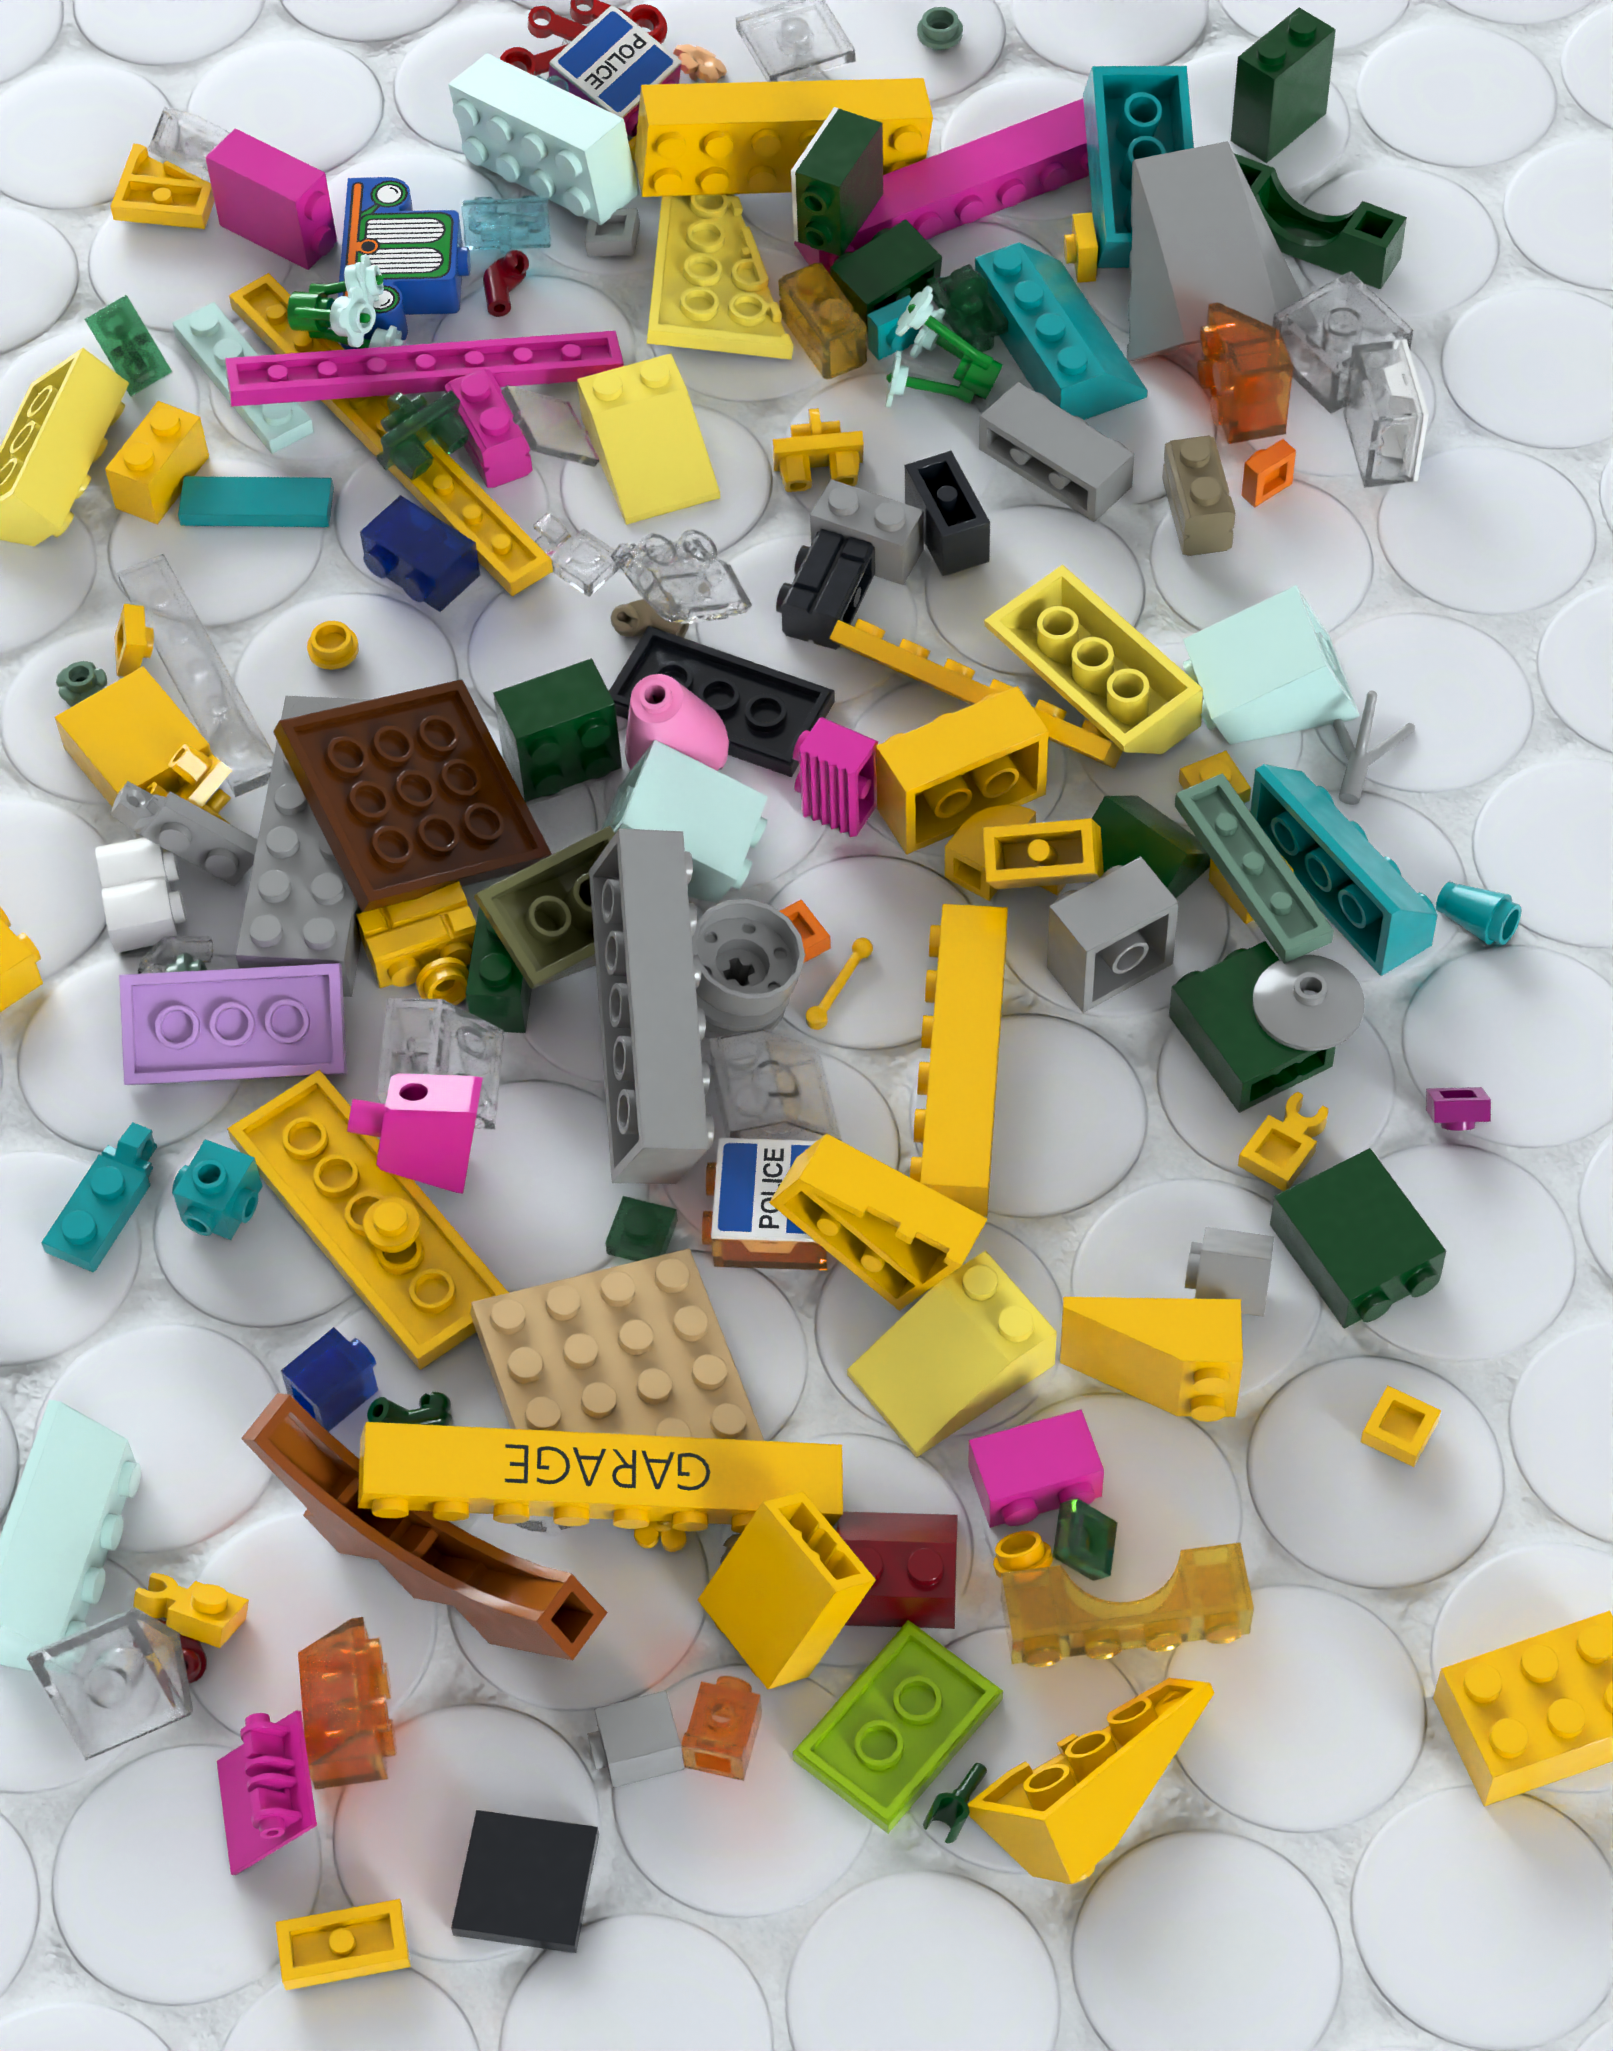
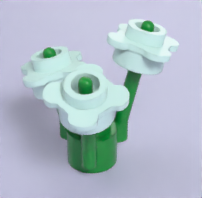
M367 254L361 255V262L345 267V281L330 284L311 283L308 292L294 291L290 295L287 306L289 326L294 331H308L310 338L328 339L359 349L406 345V341L401 340L402 332L392 325L388 331L377 328L371 340L364 339V334L372 329L376 320L374 302L379 301V295L383 294L384 279L377 265L371 266V261ZM342 292L348 293V297L340 296L336 300L328 298V295Z

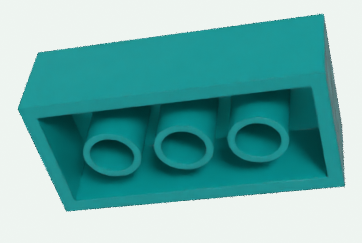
M1092 66L1083 92L1092 214L1098 245L1097 268H1129L1130 251L1132 250V162L1135 159L1194 148L1187 66Z

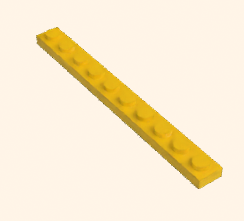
M269 273L229 295L232 310L275 354L345 350L338 342L328 339L310 338L308 331H294L290 328L287 318L290 294ZM390 395L321 400L511 596L516 595L553 572L551 558Z

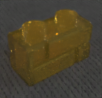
M816 262L783 275L778 280L779 296L781 298L779 306L782 319L824 379H832L857 369L867 362V346L865 344L867 342V326L858 313L854 312L853 306L822 263Z

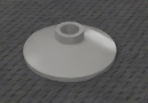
M1303 955L1285 964L1282 960H1279L1261 974L1254 988L1253 1011L1261 1028L1275 1041L1297 1050L1318 1051L1341 1044L1357 1030L1364 1013V994L1355 976L1341 964L1322 956ZM1309 990L1314 991L1318 994L1307 995L1302 991Z

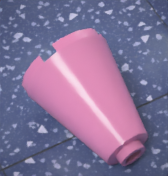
M664 674L647 676L635 685L630 697L625 739V757L630 770H632L654 740L717 771L720 767L722 770L728 757L729 739L722 719L713 708L675 679Z

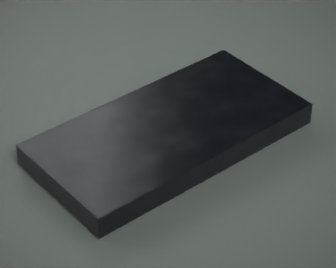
M651 626L647 627L609 690L615 703L616 716L628 719L630 697L635 685L650 675L664 674L670 676L718 713L725 725L729 739L728 755L789 777L793 776L799 765V762L793 759V750L799 736L805 730L811 731L819 718H826L835 702V690Z

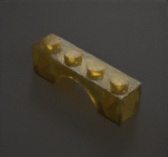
M1241 1543L1181 1550L1176 1569L1167 1583L1152 1595L1130 1602L1106 1601L1088 1594L1071 1580L1062 1565L1001 1573V1604L1011 1664L1026 1662L1029 1666L1044 1667L1053 1665L1064 1657L1087 1655V1657L1092 1659H1106L1118 1655L1122 1650L1147 1647L1150 1651L1161 1652L1174 1649L1181 1645L1182 1642L1205 1639L1209 1643L1224 1644L1237 1640L1241 1635L1250 1634L1254 1606Z

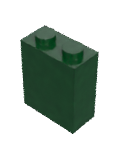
M1298 7L1238 56L1231 142L1263 162L1268 163L1326 114L1335 28Z
M1266 941L1249 949H1237L1226 956L1222 962L1202 972L1192 971L1179 979L1171 988L1170 1019L1239 1113L1333 1067L1336 1046L1318 1051L1293 1049L1272 1039L1259 1025L1253 1011L1254 988L1261 974L1269 966L1279 961V958Z
M1371 1148L1274 1196L1270 1226L1344 1329L1360 1320H1363V1322L1374 1321L1385 1314L1393 1303L1409 1295L1420 1297L1432 1290L1440 1281L1446 1249Z

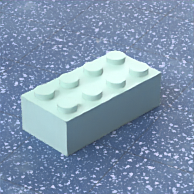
M488 53L448 84L453 102V114L457 119L462 139V150L466 158L473 164L481 165L501 175L505 180L515 182L535 192L539 197L549 199L569 209L577 216L590 218L598 222L599 225L604 224L616 210L622 209L639 194L623 118Z

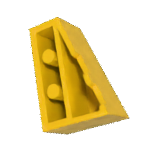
M827 1133L795 1159L769 1202L899 1311L963 1265L988 1218Z

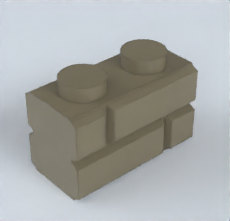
M1208 435L1171 440L1165 444L1164 448L1165 463L1163 464L1162 480L1182 554L1193 556L1227 551L1232 548L1233 528L1236 513L1232 499L1229 496V488L1215 438Z

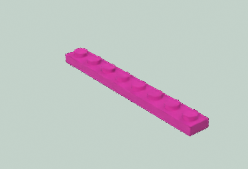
M616 331L225 358L231 407L445 391L444 386L449 381L484 368L490 369L501 388L577 382L579 378L624 366Z

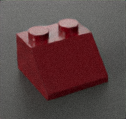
M843 1512V1515L838 1520L837 1533L876 1579L844 1626L902 1627L909 1620L919 1628L955 1629L958 1515Z

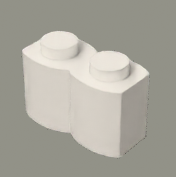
M145 837L96 847V859L102 888L106 924L115 953L178 941L177 924L186 922V914L180 890L173 892L171 890L170 882L180 880L175 854L168 850H163L160 844H156Z

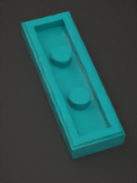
M184 476L178 510L180 525L329 527L334 493L332 478Z

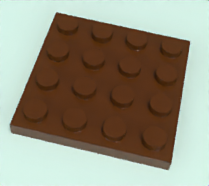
M462 679L279 720L273 731L362 913L417 899L455 882H460L461 887L517 873L552 855Z

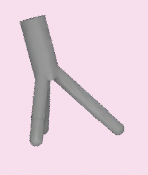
M1375 691L1367 693L1356 748L1344 722L1341 719H1336L1333 722L1339 741L1348 759L1339 793L1340 801L1346 804L1354 805L1359 803L1368 766L1415 731V725L1408 723L1367 753L1377 701V693Z

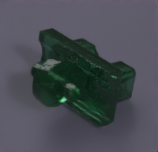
M970 264L954 270L947 277H931L926 279V286H930L933 289L931 293L933 294V301L939 309L946 310L943 317L946 323L950 325L955 334L981 352L991 350L994 347V337L1008 332V320L988 292L987 280L979 271H974Z
M127 295L84 319L116 373L129 382L126 390L131 397L173 373Z
M452 390L428 405L426 399L421 394L411 400L400 392H396L388 397L387 407L390 414L380 420L383 429L388 433L381 437L383 451L377 455V461L385 470L395 464L408 478L414 480L426 472L433 462L434 457L423 444L433 438L446 454H452L467 443L470 432L457 414L461 402Z

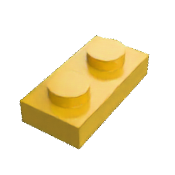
M400 1899L275 1922L282 1983L285 1990L411 1967L404 1912Z

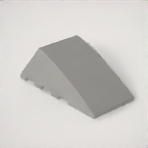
M1228 141L1135 159L1132 162V250L1130 251L1129 271H1131V293L1128 300V321H1130L1129 344L1127 345L1128 362L1174 353L1181 346L1263 329H1266V334L1315 323Z

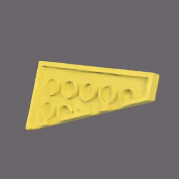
M734 194L662 196L646 344L792 360L793 343L790 335L785 334L782 326V313L778 303L774 302L768 288L769 278L750 227H746L743 220V208L738 196Z

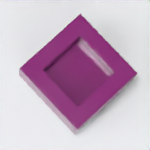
M1482 1087L1426 1089V1111L1434 1123H1441L1443 1129L1453 1131L1471 1130L1475 1128V1122H1491V1099Z

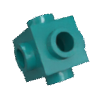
M204 1139L190 1165H184L178 1171L173 1183L172 1194L181 1221L190 1230L204 1236H210L214 1233L232 1240L242 1222L247 1223L252 1218L258 1204V1194L263 1186L255 1157Z

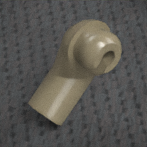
M649 599L621 604L615 607L610 617L615 631L626 637L642 635L647 627L651 626L684 638L690 624L688 618Z

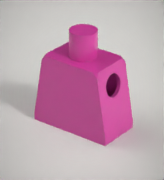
M397 1073L391 1076L386 1104L358 1099L352 1100L347 1132L380 1137L376 1163L380 1170L463 1194L483 1077Z

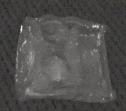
M687 530L678 541L674 542L662 535L650 533L645 535L638 545L635 543L630 544V546L628 543L619 544L610 556L625 573L638 594L655 609L657 615L668 622L687 624L722 620L746 613L752 606L731 565L717 557L715 543L701 531Z

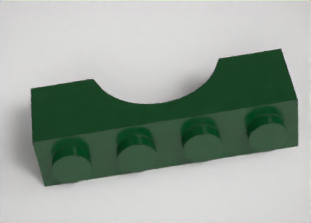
M1234 153L1282 253L1381 290L1401 259L1407 217L1362 201L1355 210L1344 215L1330 216L1314 212L1299 204L1287 193L1277 176L1275 168Z

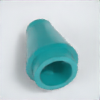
M1451 881L1443 886L1436 902V910L1445 914L1446 917L1488 945L1494 942L1501 945L1506 944L1515 933L1522 912L1521 906L1512 902V897L1509 894L1455 884Z

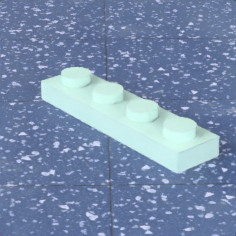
M213 302L172 323L175 336L230 402L225 358L259 355L216 303ZM298 402L233 406L271 454L314 433L311 418Z

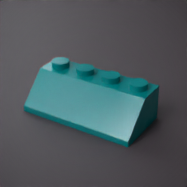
M1020 242L975 257L974 299L1035 392L1045 395L1053 404L1083 420L1147 398L1148 390L1060 260Z
M1266 764L1256 768L1250 809L1251 814L1278 852L1294 869L1293 873L1319 910L1380 976H1383L1432 946L1438 914L1430 899L1423 893H1417L1402 877L1396 863L1389 857H1383L1370 844L1361 826L1355 821H1349L1336 808L1328 791L1322 786H1316L1302 771Z

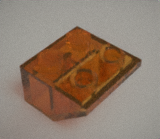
M1221 303L1208 304L1207 325L1200 327V340L1204 359L1198 360L1197 372L1201 388L1203 390L1209 389L1211 394L1210 411L1214 425H1222L1228 444L1286 434L1293 364L1280 330Z
M363 1617L351 1618L298 1652L304 1736L310 1777L315 1790L388 1779L386 1757L397 1755L393 1720L389 1719L387 1700L392 1698L390 1675L387 1662L384 1663L380 1637L369 1638Z

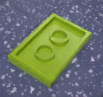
M908 1620L793 1751V1761L889 1834L1003 1700V1690Z

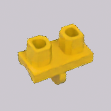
M819 408L808 409L809 423L790 425V438L773 439L774 471H780L786 492L806 491L812 488L810 468L829 466L830 478L832 480L850 486L857 485L859 463H863L864 442L862 431L841 433L839 420L821 422Z
M187 744L182 745L168 764L169 767L187 781L178 790L176 795L227 822L218 813L231 797L219 788L217 791L216 789L232 770L212 753L206 756ZM156 782L148 785L145 791L153 795L157 794L166 797L169 794Z

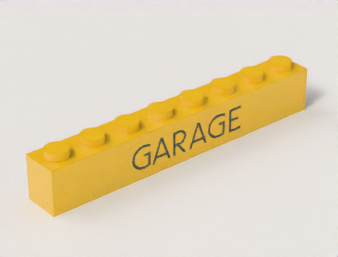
M365 1422L360 1437L358 1508L372 1509V1515L381 1518L406 1517L409 1515L410 1510L432 1511L435 1519L444 1521L465 1520L469 1518V1513L493 1514L494 1521L508 1524L529 1521V1516L553 1517V1522L562 1526L586 1525L589 1523V1518L613 1519L615 1527L625 1529L644 1528L649 1525V1521L672 1522V1528L680 1531H701L707 1529L708 1524H730L733 1532L742 1533L762 1502L804 1491L832 1527L843 1515L841 1444Z

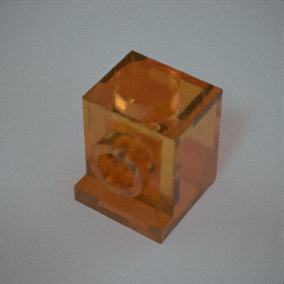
M732 1676L717 1678L716 1685L701 1682L687 1733H684L682 1740L685 1768L744 1781L762 1717L761 1695L751 1693L752 1686L748 1682ZM716 1715L731 1720L723 1723L717 1722L712 1716Z

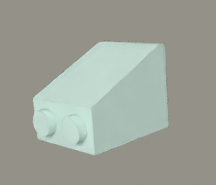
M1297 585L1183 639L1190 658L1183 662L1185 672L1203 688L1202 719L1209 730L1218 728L1229 744L1330 725L1336 719H1341L1343 722L1351 721L1360 716L1331 638Z
M654 740L619 785L602 829L611 826L615 833L619 828L683 831L685 851L691 853L693 860L692 878L688 884V897L718 903L731 887L739 890L748 876L752 861L746 859L749 847L754 848L766 828L767 819L761 817L768 796Z

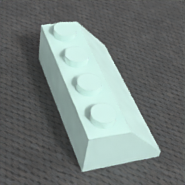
M50 1399L48 1401L0 1536V1665L66 1677L72 1657L79 1658L84 1649L87 1637L85 1619L90 1604H97L102 1596L105 1585V1570L103 1566L108 1551L116 1550L120 1543L123 1532V1517L121 1513L126 1498H133L138 1490L141 1466L139 1463H136L128 1439L60 1401Z

